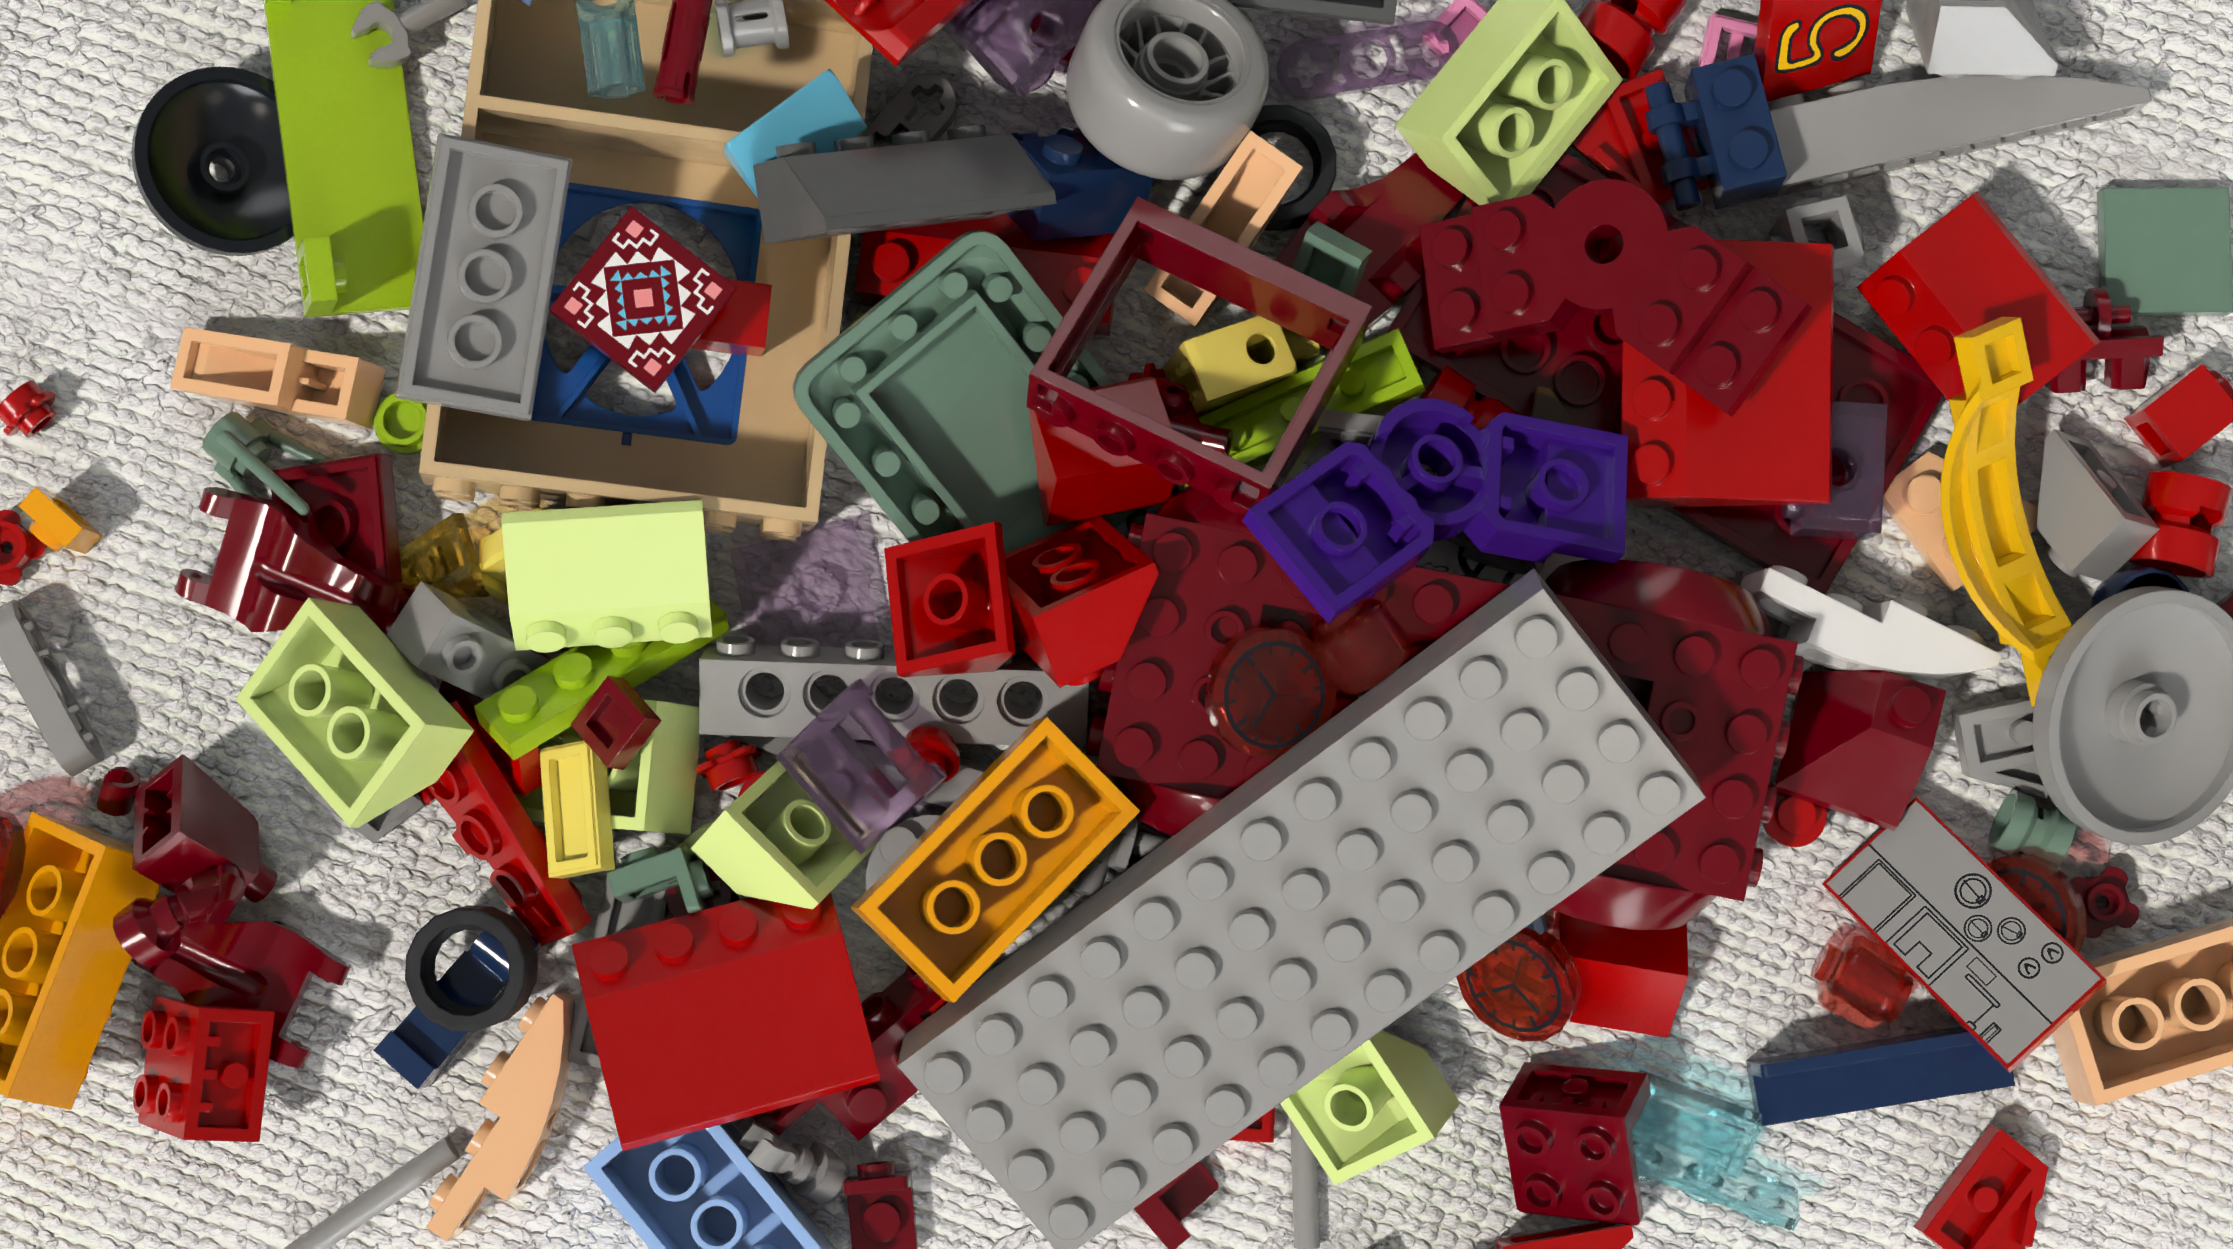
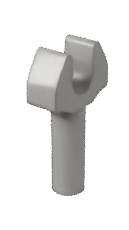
M423 0L402 12H395L384 7L380 1H374L365 6L359 13L352 27L350 37L356 39L367 35L374 29L385 31L389 35L391 43L374 51L369 57L368 66L396 68L408 61L411 54L408 44L413 34L468 6L467 0Z

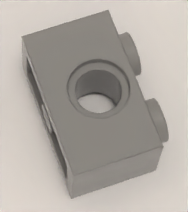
M423 581L419 583L386 634L417 669L483 699H487L551 661L542 652L533 650L516 651L510 623Z

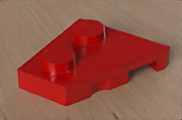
M1660 68L1619 84L1572 142L1571 146L1607 178L1632 183L1665 205L1673 202L1674 199L1671 189H1665L1659 171V168L1664 165L1657 135L1649 133L1645 113L1650 110L1645 88L1651 84L1666 81ZM1682 129L1689 157L1698 158L1687 129ZM1709 182L1696 183L1698 192L1704 190L1709 185Z
M1990 1124L1913 1227L1941 1249H2025V1246L2032 1247L2037 1226L2035 1208L2038 1201L2043 1197L2049 1167L2002 1129Z

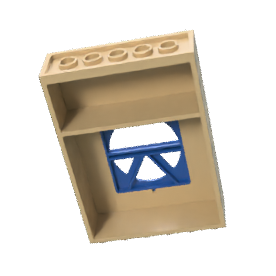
M478 0L461 137L572 159L558 253L577 229L604 211L628 204H657L678 210L702 224L721 244L733 266L737 280L772 285L766 345L762 356L731 354L722 373L708 389L703 391L697 388L686 360L683 358L666 379L676 402V408L670 412L648 416L616 413L593 403L587 398V391L610 363L611 359L591 344L571 371L564 373L559 369L551 354L546 335L544 336L530 421L427 404L419 474L425 486H433L432 491L435 492L436 498L459 502H474L475 492L497 494L501 500V506L524 510L540 508V500L566 503V509L702 500L705 532L733 534L736 524L759 527V538L785 542H796L797 537H801V532L809 533L818 523L827 442L799 409L794 399L793 383L797 372L802 366L840 335L851 234L765 244L758 199L725 157L723 151L725 144L829 68L839 79L863 121L865 120L873 45L824 0H782L788 29L789 48L779 49L775 43L736 49L734 56L731 57L723 56L713 0L697 78L694 105L670 103L664 101L665 96L664 99H657L652 96L657 73L659 72L672 0H534L531 6H528L521 0ZM726 0V1H727L728 3H732V2H739V1H745V0ZM552 285L549 308L567 286Z

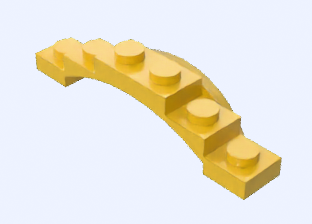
M2000 317L1954 337L1965 392L1948 399L1954 430L1948 442L1943 460L1940 485L1941 515L1951 558L1971 599L1989 623L1998 631L2000 644L2012 645L2020 652L2031 707H2034L2037 691L2048 661L2057 645L2073 625L2055 596L2042 568L2029 532L2021 501L2015 449L2016 410L2020 386L2033 381V375L2021 317Z

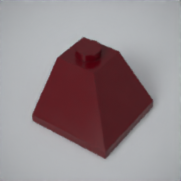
M1884 670L1803 672L1789 719L1790 734L1784 757L1778 761L1773 784L1776 785L1778 792L1894 831L1900 823L1933 749L1946 690Z

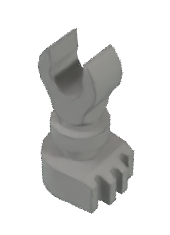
M753 1123L738 1142V1145L752 1151L748 1156L752 1163L765 1171L778 1173L781 1179L790 1183L795 1193L815 1204L822 1205L830 1202L843 1186L846 1176V1166L843 1159L830 1147L816 1140L812 1143L810 1149L799 1143L791 1145L764 1125Z

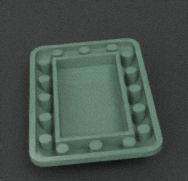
M973 230L957 237L808 360L797 372L793 383V394L799 409L909 542L990 522H998L1002 525L1004 552L1006 554L1080 521L1051 526L1043 524L1029 408L1026 407L1029 374L1063 320V317L1007 244L994 233L984 230ZM1086 347L1067 376V379L1086 388L1113 384L1112 380ZM1174 484L1170 499L1180 490L1184 489L1186 485ZM1165 503L1102 515L1101 517L1128 539L1131 523L1144 525L1146 513L1157 514V511ZM1014 640L1015 654L1028 655Z

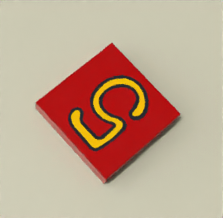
M1761 0L1754 54L1767 102L1871 74L1882 0Z

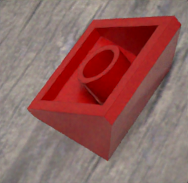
M1151 376L1088 388L1172 429L1156 381ZM1029 409L1043 524L1046 526L1163 504L1169 501L1174 484L1160 477L1152 467L1127 455H1112L1100 448L1094 439L1069 427L1060 428L1052 426L1043 421L1035 411Z
M990 522L884 548L897 676L916 677L994 672L1016 653L1001 523Z
M1555 911L1548 964L1555 972L1562 991L1561 1010L1555 1019L1668 1038L1688 979L1687 923L1681 927L1666 930H1633L1605 926ZM1553 977L1545 979L1539 1017L1550 1018L1545 1012L1548 1011L1550 1014H1553L1556 1009L1557 999L1551 997V994L1557 996Z

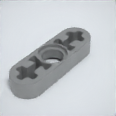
M15 599L0 606V657L53 756L69 775L76 776L104 760V753L100 742L32 616Z

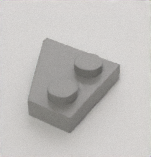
M2029 696L1951 712L1962 774L1973 779L2050 798L2039 776L2035 761L2032 735L2034 707H2031Z

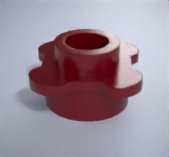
M2109 866L2104 868L2099 876L2088 878L2073 877L2066 884L2065 895L2070 900L2071 911L2077 919L2076 929L2082 936L2097 938L2104 929L2117 925L2122 928H2130L2137 922L2139 910L2129 900L2125 888L2128 876L2122 869ZM2100 896H2104L2107 899V906L2103 909L2099 908L2096 903Z

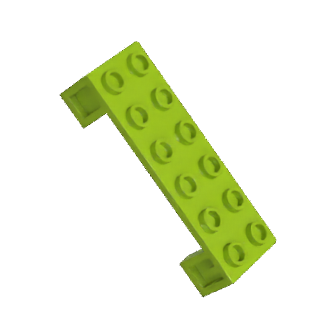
M263 0L304 318L410 310L423 230V218L402 65L396 68L368 66L370 55L380 47L391 43V39L385 31L374 29L362 37L356 39L350 37L352 27L365 6L374 1H380L384 7L395 11L393 0Z

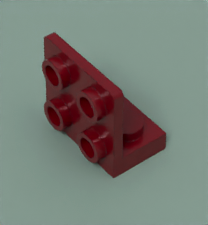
M1524 1062L1499 1105L1515 1202L1520 1212L1624 1225L1631 1224L1632 1226L1639 1225L1644 1212L1631 1132L1651 1096L1648 1073Z

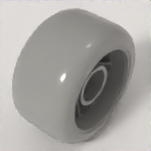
M1101 0L1089 16L1071 56L1066 77L1067 98L1073 118L1083 135L1108 159L1127 170L1147 177L1162 180H1186L1208 174L1231 159L1251 130L1264 105L1270 82L1269 61L1264 43L1252 23L1228 0Z

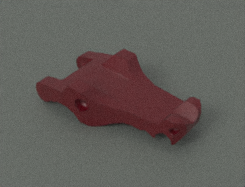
M1414 153L1383 179L1355 189L1331 191L1313 209L1275 261L1292 268L1306 231L1317 221L1372 250L1354 298L1373 306L1367 330L1407 296L1421 278L1423 255L1419 225L1444 220L1465 194L1429 169L1418 154Z
M218 487L205 488L199 504V509L202 512L214 517L228 519L213 575L211 576L198 570L183 569L180 571L175 588L176 593L184 599L225 613L244 624L250 632L285 630L309 597L359 606L385 635L415 591L414 587L405 583L386 581L344 558L320 533L311 510L307 515H300L282 500H269Z
M207 921L190 924L184 922V928L181 930V947L161 964L149 967L133 958L131 960L135 966L148 971L153 976L177 989L185 1001L203 1006L258 1008L275 1011L269 1059L300 1069L304 1068L312 1050L301 1044V1042L285 1036L313 975L315 974L328 983L331 982L342 986L351 969L350 965L308 938L301 930L282 921L223 922L216 929L213 924H207Z

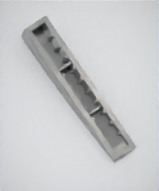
M1968 75L1960 79L1938 77L1885 84L1867 89L1863 80L1852 81L1827 90L1828 98L1806 103L1803 95L1783 97L1769 102L1768 106L1787 176L1778 195L1768 198H1776L2132 116L2152 101L2149 88L2083 78L2032 76L2025 80H2013L2001 75Z

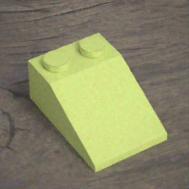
M644 700L662 721L624 770L607 767L612 829L691 835L696 783L695 768L698 762L700 741L699 707L656 700ZM571 726L541 744L540 749L582 741L583 739ZM542 785L526 796L515 792L517 799L532 822L545 823Z

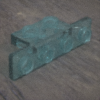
M1639 1070L1640 1073H1648L1646 1071ZM1648 1073L1651 1096L1631 1132L1639 1181L1649 1182L1654 1180L1681 1190L1686 1196L1699 1203L1723 1205L1742 1212L1748 1219L1759 1225H1777L1788 1230H1795L1800 1220L1798 1190L1791 1185L1743 1168L1761 1131L1762 1114Z

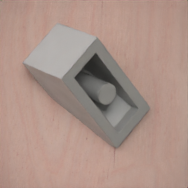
M2055 429L2045 438L2036 528L2051 546L2047 551L2048 556L2061 571L2071 577L2082 575L2105 581L2112 574L2116 573L2160 528L2089 440Z

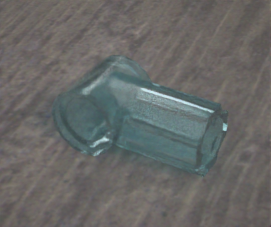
M574 0V8L579 25L587 95L603 99L629 97L632 94L645 91L646 86L634 0H618L616 3L607 6L598 5L591 0Z

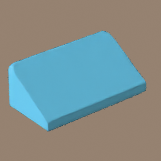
M829 68L727 142L723 154L758 199L753 165L777 159L776 147L794 143L815 142L817 153L835 152L834 141L858 137L867 130V126L839 79Z

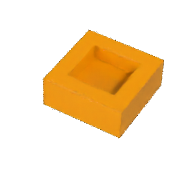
M35 487L18 505L34 520L28 529L41 542L58 553L65 547L86 554L103 536L58 495Z

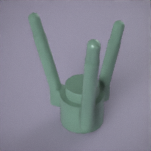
M231 412L218 420L206 434L202 444L203 450L217 461L214 471L223 477L236 492L253 496L257 495L242 475L245 478L256 475L300 515H307L310 511L309 505L265 465L272 453V450L266 444L270 443L310 464L334 460L276 431L261 417L256 418L250 423L238 412Z

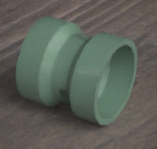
M2014 789L2004 799L1994 818L1989 833L1988 846L2008 856L2021 851L2022 855L2027 856L2030 865L2052 873L2065 858L2073 841L2077 825L2062 814L2057 807L2050 810L2038 809L2034 797Z

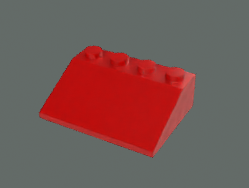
M1715 239L1812 307V310L1733 417L1723 412L1678 378L1623 341L1621 434L1628 436L1626 502L1638 508L1832 504L1834 246L1832 244Z
M831 892L813 910L751 897L572 945L583 997L622 1151L881 1081Z

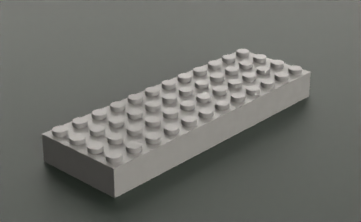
M1534 568L971 985L955 1003L948 1002L905 1034L897 1066L1055 1249H1078L1701 802L1706 796L1692 769Z

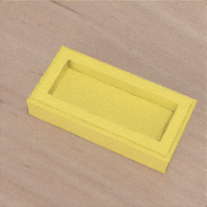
M584 740L539 749L549 878L564 879L615 869L607 766Z

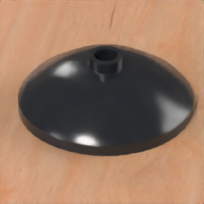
M220 66L187 72L164 85L152 97L141 113L135 127L131 151L133 172L138 189L150 211L159 222L188 244L204 251L226 256H247L264 253L277 248L294 237L274 82L248 70ZM210 164H219L224 167L228 173V181L220 182L214 179L209 170Z

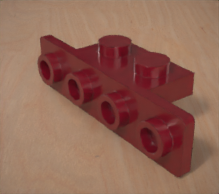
M908 965L906 971L882 992L870 995L861 1003L881 1081L753 1116L755 1122L764 1125L780 1136L821 1101L850 1133L860 1141L918 1091L897 1066L905 1034L925 1020L922 1014L938 1002L941 997Z

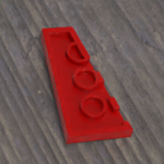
M457 700L450 703L474 729V732L438 781L417 794L427 806L437 800L455 821L456 831L452 834V837L467 855L471 853L476 858L486 860L494 869L490 877L491 885L531 934L542 944L541 946L575 934L593 921L582 904V896L578 888L567 878H549L546 836L528 817L515 795L509 777L498 768L483 744L479 729L474 720L464 713Z

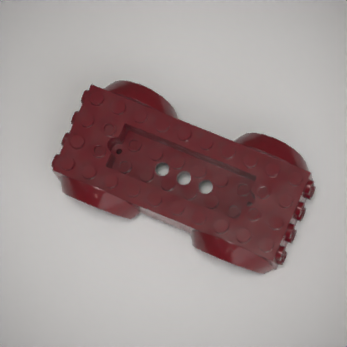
M1187 486L1167 501L1157 511V514L1146 513L1144 525L1131 523L1128 540L1155 562L1159 575L1121 660L1104 667L1099 690L1111 693L1107 714L1095 711L1086 754L1098 757L1096 767L1103 774L1109 775L1112 783L1140 810L1135 816L1137 819L1159 831L1174 836L1303 740L1301 739L1285 748L1264 749L1247 743L1233 730L1225 712L1224 687L1231 668L1244 652L1262 642L1286 641L1302 647L1317 661L1325 681V703L1318 722L1305 736L1306 738L1358 699L1357 684L1365 673L1378 670L1391 675L1511 586V584L1414 566L1370 599L1367 597L1363 598L1328 624L1243 523L1242 519L1246 513L1239 514L1228 511L1220 506L1212 496ZM1588 559L1560 565L1545 580L1546 584L1692 769L1706 798L1551 908V910L1605 926L1633 930H1666L1685 925L1705 909L1717 896L1744 902L1747 886L1756 887L1761 875L1763 849L1755 848L1760 823H1769L1775 808L1777 787L1774 784H1769L1774 758L1782 759L1788 745L1790 722L1783 720L1782 717L1787 694L1795 695L1797 693L1802 678L1803 657L1795 655L1798 642L1773 636L1758 598L1750 590L1709 574L1680 567L1631 560H1619L1616 564ZM1281 645L1272 646V653L1269 654V647H1263L1250 654V657L1256 664L1255 667H1252L1245 658L1235 670L1233 676L1238 677L1239 681L1232 679L1229 687V701L1236 700V703L1229 704V710L1236 724L1245 716L1248 720L1239 729L1250 739L1255 740L1258 733L1260 734L1259 742L1277 744V736H1280L1281 743H1286L1300 735L1293 724L1297 722L1304 732L1314 720L1316 714L1310 712V710L1314 709L1317 711L1320 704V689L1314 690V687L1320 686V680L1314 666L1303 674L1301 670L1311 662L1299 651L1295 650L1293 656H1290L1292 649ZM1259 672L1265 676L1274 691L1279 695L1312 698L1276 696L1257 727L1253 728V723L1272 695L1258 676Z

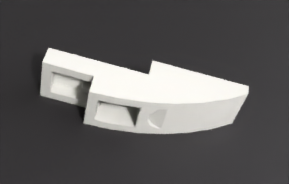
M1778 565L1744 576L1740 585L1750 590L1758 598L1765 614L1791 626L1786 639L1798 642L1795 655L1802 656L1803 659L1835 670H1884L1913 680L1941 679L1998 667L2003 656L1982 645L1984 639L1980 634L1962 626L1947 625L1945 627L1927 618L1928 610L1925 607L1908 599L1895 597L1889 601L1864 608L1858 601L1841 594L1828 593L1826 596L1806 586L1808 579L1803 574Z

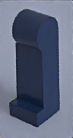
M482 932L469 950H465L438 980L440 989L450 1000L463 1006L479 1007L492 1002L503 991L509 978V960L504 947L494 936ZM530 934L536 953H538L542 944ZM416 1006L395 1030H391L373 1051L418 1090L431 1086L474 1032L448 1030L430 1021Z

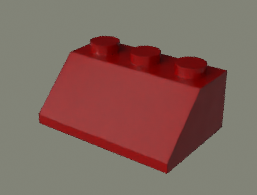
M1978 192L1972 194L1898 251L1856 287L1947 400L1965 392L1954 337L2000 317H2021L2033 375V381L2020 386L2017 406L2101 342Z
M1101 516L1082 519L1006 553L1005 561L1014 640L1059 688L1065 685L1079 686L1097 679L1104 672V667L1118 662L1122 658L1159 575L1155 562Z

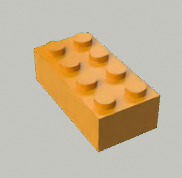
M1048 717L1035 720L888 868L851 908L943 1000L955 1003L1128 825L1140 810Z
M31 811L18 844L19 859L17 873L11 891L0 908V1094L11 1099L72 1110L79 1089L87 1077L88 1066L104 1025L111 1016L113 1003L126 969L132 960V957L123 949L116 938L113 929V918L136 898L145 897L154 901L159 893L160 885L132 869V846L93 828ZM16 852L8 870H15ZM6 874L0 890V903L4 898L2 892L7 893L13 874Z

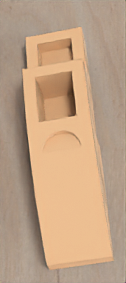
M565 992L553 993L548 1001L539 996L533 1002L518 1025V1029L524 1032L525 1035L511 1055L505 1050L499 1053L481 1080V1083L486 1085L488 1089L479 1103L500 1118L496 1123L487 1119L480 1126L466 1147L465 1151L472 1155L473 1158L461 1176L457 1177L450 1173L429 1202V1206L436 1210L426 1228L447 1242L462 1233L489 1191L504 1201L517 1196L540 1158L557 1118L571 1062H568V1052L574 1024V998Z

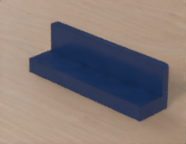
M1963 1026L1746 1061L1756 1124L1759 1126L2015 1086L2013 1070L2009 1073Z

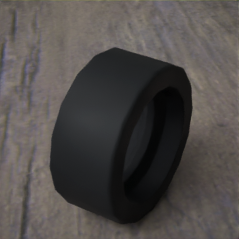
M1264 105L1251 131L1258 136L1268 132H1284L1296 137L1308 149L1313 161V177L1308 189L1297 199L1280 204L1264 231H1287L1302 225L1313 209L1330 193L1336 178V150L1328 131L1311 114L1290 105ZM1225 163L1217 169V177L1220 175V173L1222 172L1227 163Z
M468 905L434 916L416 933L406 954L405 981L413 1003L430 1021L451 1031L476 1032L509 1020L528 1002L537 982L538 955L530 934L514 916L493 906ZM463 930H481L494 936L504 947L509 960V978L503 991L492 1002L479 1007L463 1006L450 1000L440 989L435 975V958L441 945L453 934Z

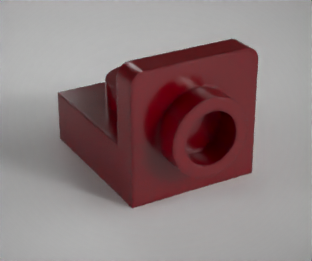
M895 1161L858 1164L857 1176H848L843 1181L844 1195H847L852 1249H918L911 1170L896 1172Z

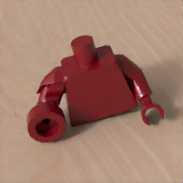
M184 754L180 755L158 774H150L148 781L140 780L139 775L127 767L111 769L104 777L96 804L97 809L102 813L111 816H125L132 811L136 798L132 869L176 894L168 898L163 894L155 901L145 897L136 898L113 918V929L123 949L133 959L149 967L158 966L181 947V930L184 928V922L190 924L207 921V924H213L216 929L229 917L243 896L249 901L257 903L271 892L277 881V872L259 860V824L254 815Z

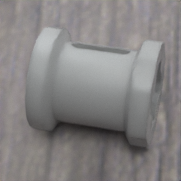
M714 0L724 57L734 56L736 49L771 43H775L779 49L789 48L788 29L782 0H745L728 3L726 0Z

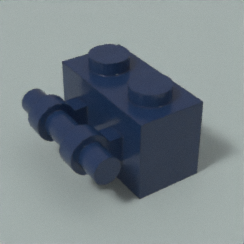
M1754 53L1691 69L1684 89L1686 103L1674 102L1668 81L1657 82L1645 88L1650 108L1645 113L1647 126L1650 134L1657 135L1664 165L1659 168L1664 188L1671 189L1677 211L1688 210L1701 204L1696 183L1704 181L1709 182L1715 210L1778 195L1787 172ZM1694 128L1701 157H1689L1682 129Z
M1079 127L1061 128L1055 135L1040 137L1034 131L1012 133L1055 190L1057 204L1007 214L1033 242L1116 233L1137 197L1148 201L1154 178L1127 170L1108 159L1087 140Z

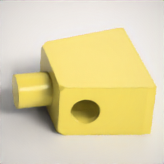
M1256 316L1183 341L1162 369L1165 372L1166 378H1171L1173 382L1181 383L1187 387L1190 392L1189 400L1197 416L1201 417L1294 375L1297 372L1296 363L1319 355L1320 347L1318 343L1284 327L1281 328L1280 325L1261 316Z

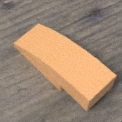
M1250 130L1191 215L1189 221L1252 249L1304 167ZM1159 268L1143 289L1195 327L1203 322L1219 298Z
M184 327L170 388L259 409L372 430L386 368L359 357L304 349L291 343Z

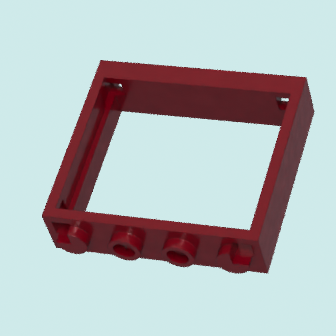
M1137 197L1031 370L1026 407L1035 411L1043 421L1052 426L1060 428L1069 427L1094 439L1100 448L1112 455H1127L1152 467L1160 477L1176 485L1187 484L1212 496L1220 506L1228 511L1239 514L1247 513L1251 507L1282 487L1363 342L1373 306L1145 199ZM1138 259L1331 349L1262 472L1067 379L1068 374Z

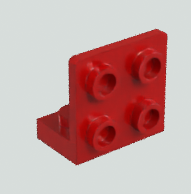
M154 995L152 1009L145 1013L141 1026L142 1045L147 1049L144 1074L138 1076L133 1091V1105L136 1113L139 1114V1123L182 1140L259 1142L275 1011L258 1008L203 1006L171 996Z

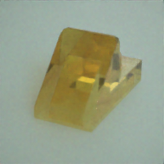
M464 513L451 514L400 549L402 582L400 583H405L416 589L419 583L423 581L456 598L490 596L482 583V580H485L480 567L479 548Z

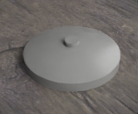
M2146 586L2129 589L2101 601L2087 611L2068 630L2057 645L2045 668L2036 695L2032 724L2033 749L2039 776L2045 790L2060 812L2071 822L2085 831L2111 841L2131 845L2155 844L2178 837L2193 829L2212 814L2233 789V619L2214 602L2193 593L2167 587Z

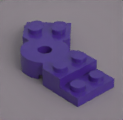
M1416 399L1403 403L1389 412L1366 445L1349 441L1345 442L1251 507L1242 521L1328 624L1363 598L1367 597L1370 599L1417 565L1431 547L1433 541L1451 538L1462 531L1481 552L1539 563H1544L1552 553L1616 564L1625 554L1628 436L1507 412L1499 414L1484 429L1479 431L1471 423L1474 416L1464 408L1440 399ZM1421 464L1431 467L1438 476L1425 471Z

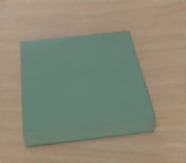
M2229 187L2103 188L2097 192L2100 288L2107 290L2111 305L2129 304L2131 316H2227L2233 313Z

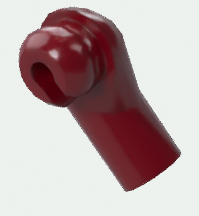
M1171 381L1160 385L1158 390L1172 429L1229 456L1233 431L1201 423L1189 400L1190 392L1183 384Z

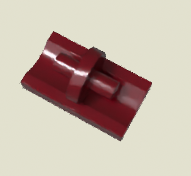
M2089 288L2084 296L2083 307L2073 308L2101 342L2045 384V387L2054 393L2086 390V360L2105 359L2104 385L2110 389L2119 390L2144 389L2150 357L2163 356L2164 337L2161 335H2149L2145 326L2111 327L2112 324L2130 323V305H2111L2109 294L2105 288Z

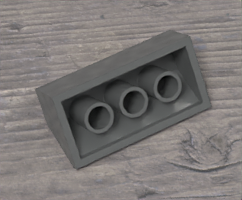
M971 125L948 129V140L931 142L930 130L891 135L892 146L876 148L873 136L841 139L834 141L835 152L817 153L815 142L782 145L776 147L777 159L753 165L765 244L991 218L1057 204L1055 190L1012 133L987 136L985 125Z

